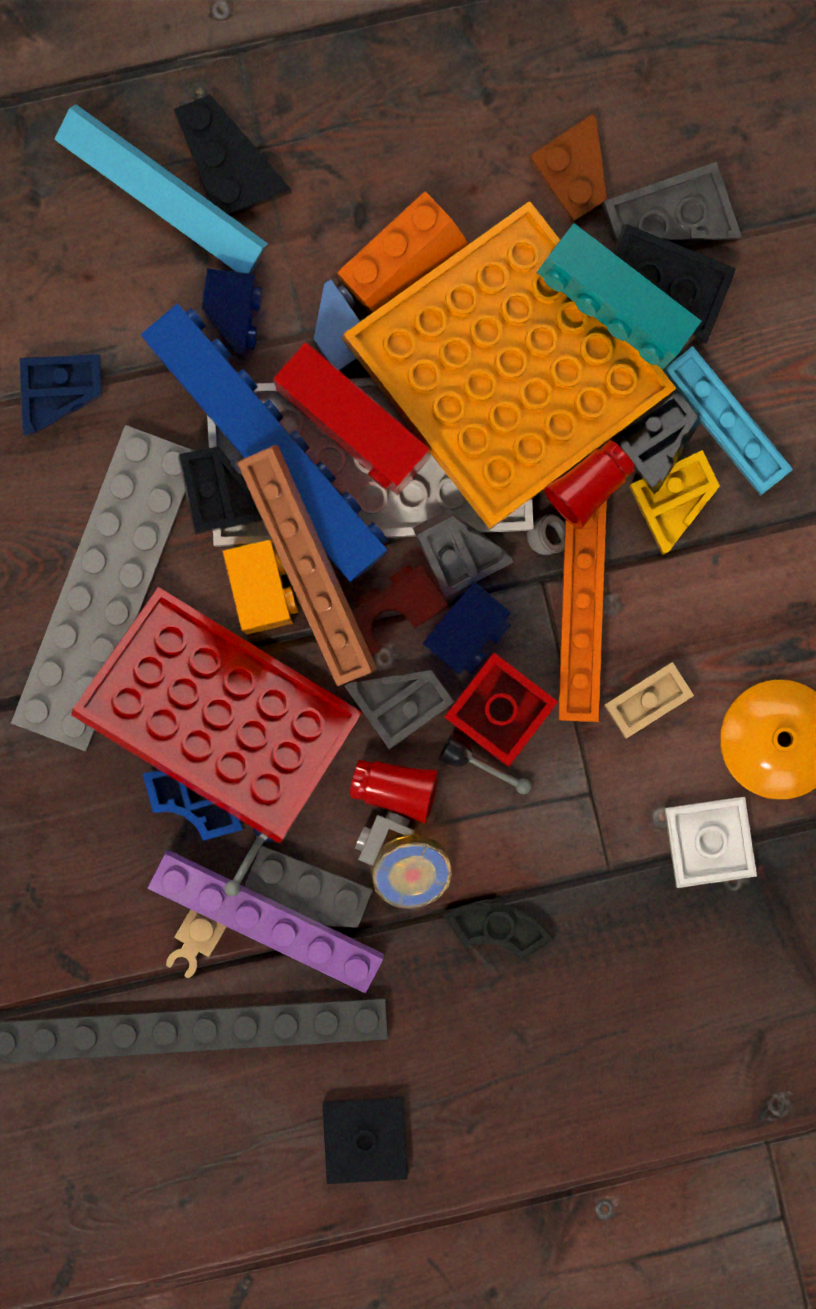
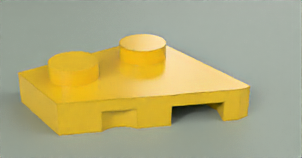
M702 450L676 462L660 490L655 494L652 493L643 479L631 484L629 487L662 555L672 549L720 485Z

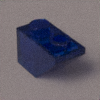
M207 268L202 302L203 312L238 359L247 360L248 349L255 350L258 327L251 326L253 310L260 311L263 287L257 286L255 274Z

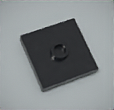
M403 1096L322 1102L327 1184L407 1180Z

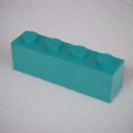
M575 223L572 224L536 272L543 277L545 283L551 289L564 293L575 302L581 312L588 316H594L607 326L608 331L615 338L629 343L639 351L645 361L652 365H657L661 369H664L678 355L701 323L700 319Z

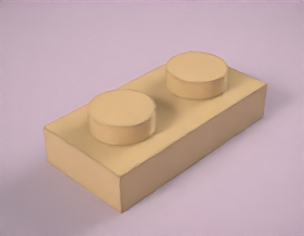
M671 662L604 704L624 738L627 739L694 695L674 663Z

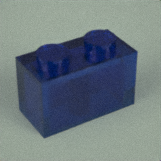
M473 582L422 643V646L458 676L464 669L471 674L486 656L480 651L489 639L497 643L510 628L511 624L506 619L511 612L477 583Z

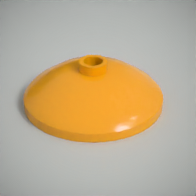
M771 680L748 688L732 702L722 721L720 749L728 771L741 786L756 795L769 799H792L805 795L816 788V691L806 685L790 680ZM783 731L787 732L791 737V742L787 747L780 746L777 741L778 735Z

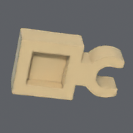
M190 909L174 937L184 944L182 948L176 949L169 955L166 966L171 968L178 957H184L189 961V969L184 976L190 978L198 968V953L200 952L210 957L227 926Z

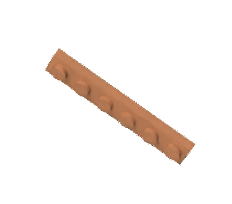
M274 445L237 462L336 685H342L373 672L377 667L278 445Z

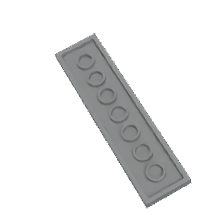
M125 425L11 724L88 752L96 730L71 716L72 709L142 611L186 495L178 455L194 450Z

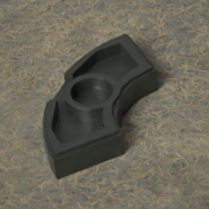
M471 903L443 914L465 949L478 944H497L510 950L522 961L554 940L548 930L534 917L518 908L502 903Z

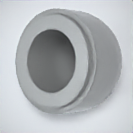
M547 514L533 520L534 529L527 531L529 546L541 555H552L561 552L564 549L565 524L562 519L557 515ZM547 525L552 526L557 531V540L554 544H551L546 537L545 530Z

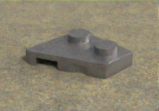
M432 670L350 682L345 685V688L389 749L455 703Z

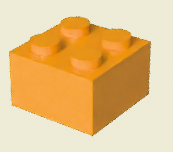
M271 539L224 550L223 555L242 631L248 635L293 624L291 614L299 613L294 591L291 587H284L282 575L287 573Z

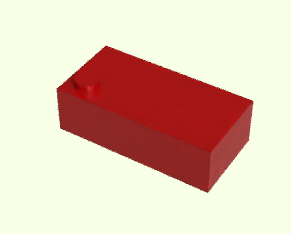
M306 342L273 378L276 391L369 471L368 475L383 489L387 490L389 488L398 496L429 461L430 449Z

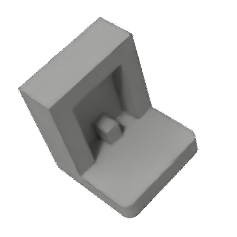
M389 810L386 817L378 814L372 829L365 826L362 829L355 849L362 851L358 860L373 866L389 829L412 838L415 830L408 827L410 819Z

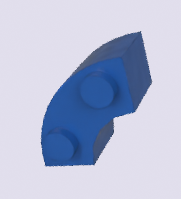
M152 771L142 773L153 813L172 812L184 816L197 827L203 841L246 829L243 821L164 772Z

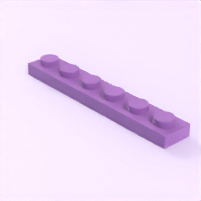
M168 849L166 850L148 889L366 993L384 959L383 953L240 885V893L235 897H230L225 893L224 887L228 881L232 880Z

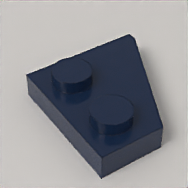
M100 354L19 358L22 430L25 437L40 432L103 396Z

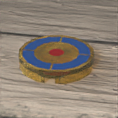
M410 834L394 838L381 847L374 865L371 866V876L375 892L384 902L398 908L413 909L426 906L442 896L450 885L452 869L448 852L438 841L434 839L429 841L421 839V835Z

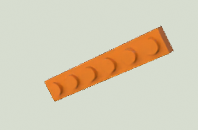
M607 500L598 508L581 530L571 525L565 519L558 721L599 722Z

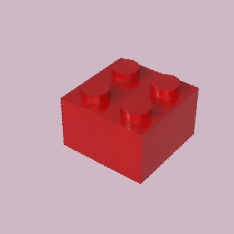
M493 653L445 715L444 719L509 767L557 705L558 701L497 654Z

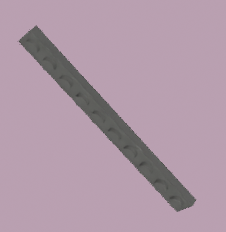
M385 998L0 1021V1063L388 1040Z

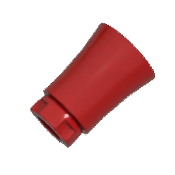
M608 441L600 450L595 449L582 462L544 488V492L555 509L571 525L581 530L598 508L626 482L625 478L634 471L635 465L618 444Z
M358 760L351 782L350 797L364 800L365 804L381 807L427 824L437 790L439 770L417 769L379 761L370 763Z

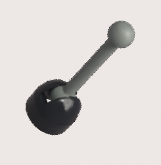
M452 732L439 756L440 761L454 767H461L470 762L515 786L520 794H528L531 791L532 785L528 779L523 778L519 780L477 758L472 754L473 750L470 742L462 735Z

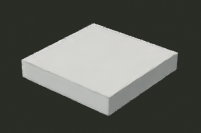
M745 797L664 808L676 888L757 876Z

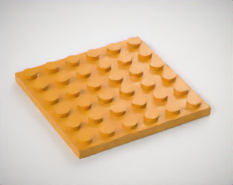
M530 201L345 332L341 338L420 441L430 449L431 455L490 530L544 490L547 485L560 478L588 457L595 449L600 448L677 389L659 366L645 361L637 349L626 341L615 338L608 331L607 326L594 316H588L581 312L573 300L564 293L551 289L545 283L543 277L536 273L560 242V239Z

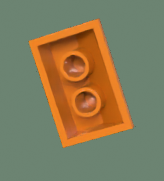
M425 191L337 272L338 282L344 285L350 295L371 315L469 245V242L448 214Z

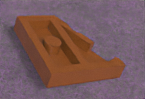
M591 114L530 155L529 160L572 223H576L603 205L602 203L607 200L597 119L594 114Z

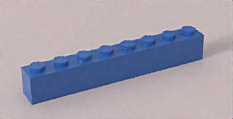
M177 303L140 335L244 459L274 445H278L327 557L348 582L352 584L388 553L383 545L388 541L387 537L374 522L367 526L357 515L362 508L347 491L343 495L339 494L331 484L336 478L321 460L315 465L305 454L310 447L298 432L294 430L288 434L279 423L284 416L269 399L262 403L253 391L258 386L244 369L237 373L227 362L232 355L217 338L210 342L201 330L206 325L192 308L185 312Z

